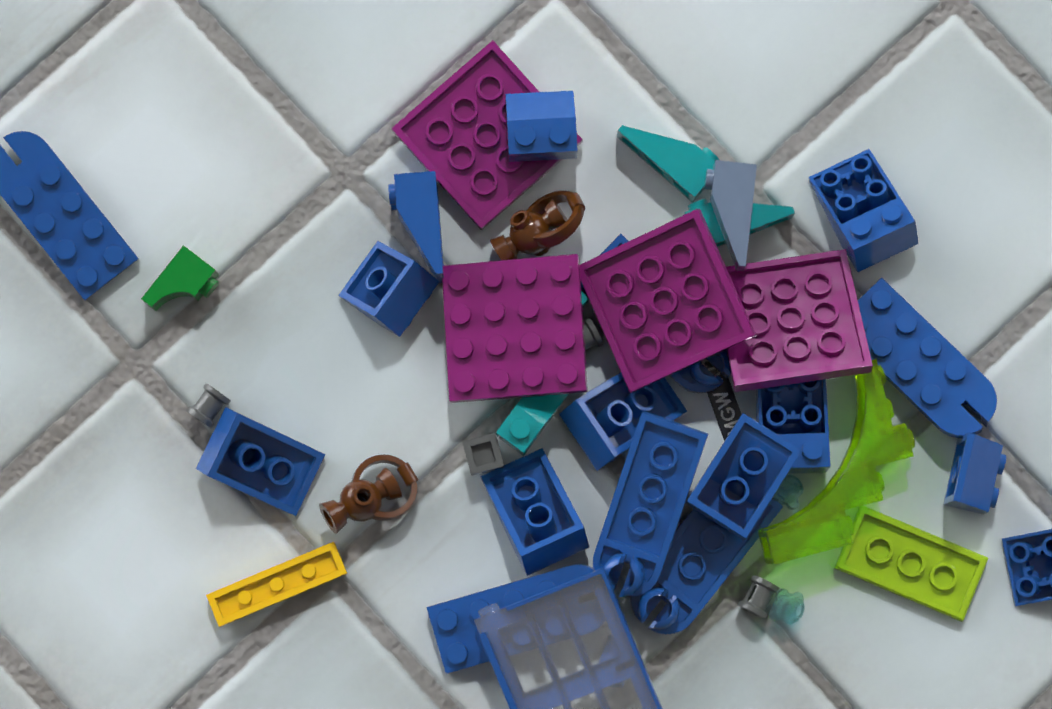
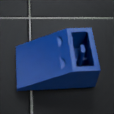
M870 149L809 177V181L842 248L846 249L847 256L857 272L919 244L916 222Z
M826 379L756 389V421L802 450L788 474L826 473L831 467Z
M1052 529L1002 538L1015 606L1052 600Z

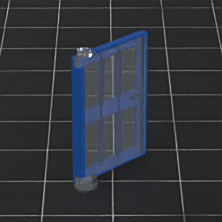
M604 567L503 608H499L498 603H494L478 611L480 617L476 618L474 622L510 709H663Z

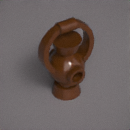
M564 190L551 192L536 200L526 211L520 210L511 217L509 237L502 235L490 239V242L501 260L517 259L519 251L525 254L542 256L551 247L562 243L575 232L582 221L585 205L580 195L576 192ZM568 202L572 210L568 220L558 206L559 203Z
M375 455L366 459L357 467L352 481L343 488L340 494V502L331 500L320 503L319 508L325 522L335 534L347 524L348 518L359 522L370 519L377 521L394 520L408 512L414 504L417 496V481L419 479L408 462L405 463L403 460L392 455ZM378 463H387L398 467L397 471L407 487L410 486L408 500L401 508L391 512L379 511L382 499L393 500L402 498V492L395 477L387 468H384L376 476L374 483L368 480H360L361 474L368 467Z

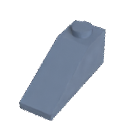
M715 160L713 169H707L705 189L711 190L710 202L736 271H744L747 260L757 165Z

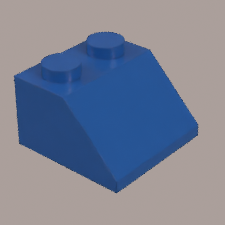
M573 91L505 94L509 162L577 159V130Z
M377 241L338 296L383 328L400 337L411 324L412 319L425 301L430 298L439 281L416 261Z
M967 433L957 439L943 505L979 514L988 513L990 507L995 508L999 495V488L994 487L997 474L1002 475L1006 463V455L1001 454L1002 444L972 433Z

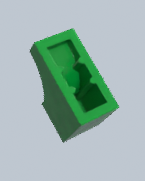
M183 245L141 300L154 311H157L166 302L178 297H193L199 301L202 296L207 298L215 290L219 283L216 280L219 274L213 267Z

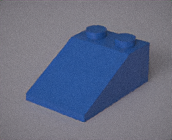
M436 172L394 174L395 184H388L391 210H397L401 223L433 276L439 283H443L444 263Z
M620 372L576 399L559 415L598 471L629 451L642 411L674 421L685 414L687 410L665 378L635 392H630Z
M225 407L196 469L217 481L296 516L326 454Z
M742 413L685 504L741 540H745L802 450Z
M543 448L504 465L503 468L495 469L480 476L527 576L589 548L585 528Z

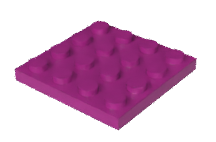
M493 40L391 128L392 132L427 171L436 172L437 182L480 230H483L563 160L509 162L505 94L534 93L539 91ZM577 134V146H579L583 139Z
M695 209L580 264L581 282L630 392H635L756 336L700 209Z
M846 249L747 263L744 271H736L734 265L726 266L756 333V336L726 349L735 392L872 372L873 364Z
M578 254L443 266L444 278H442L448 388L449 401L451 403L588 392Z

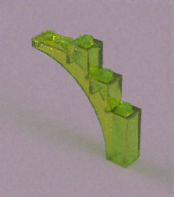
M877 359L872 360L873 368L871 373L855 375L857 386L856 419L850 444L835 474L825 488L804 508L781 522L758 530L766 564H779L853 544L851 536L854 535V526L850 516L846 515L845 510L883 500L884 481L880 472L876 471L875 466L914 457L912 449L915 447V440L912 431L909 428L907 429L906 423L892 424L891 418L894 417V410L891 401L885 396L883 385L886 383L885 373L881 365L877 364Z

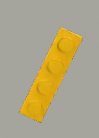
M331 542L211 592L206 596L218 626L222 627L348 573L335 542Z

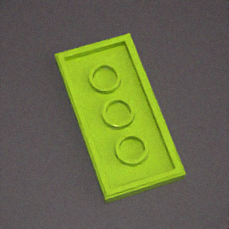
M859 505L834 569L963 622L988 557L866 506Z

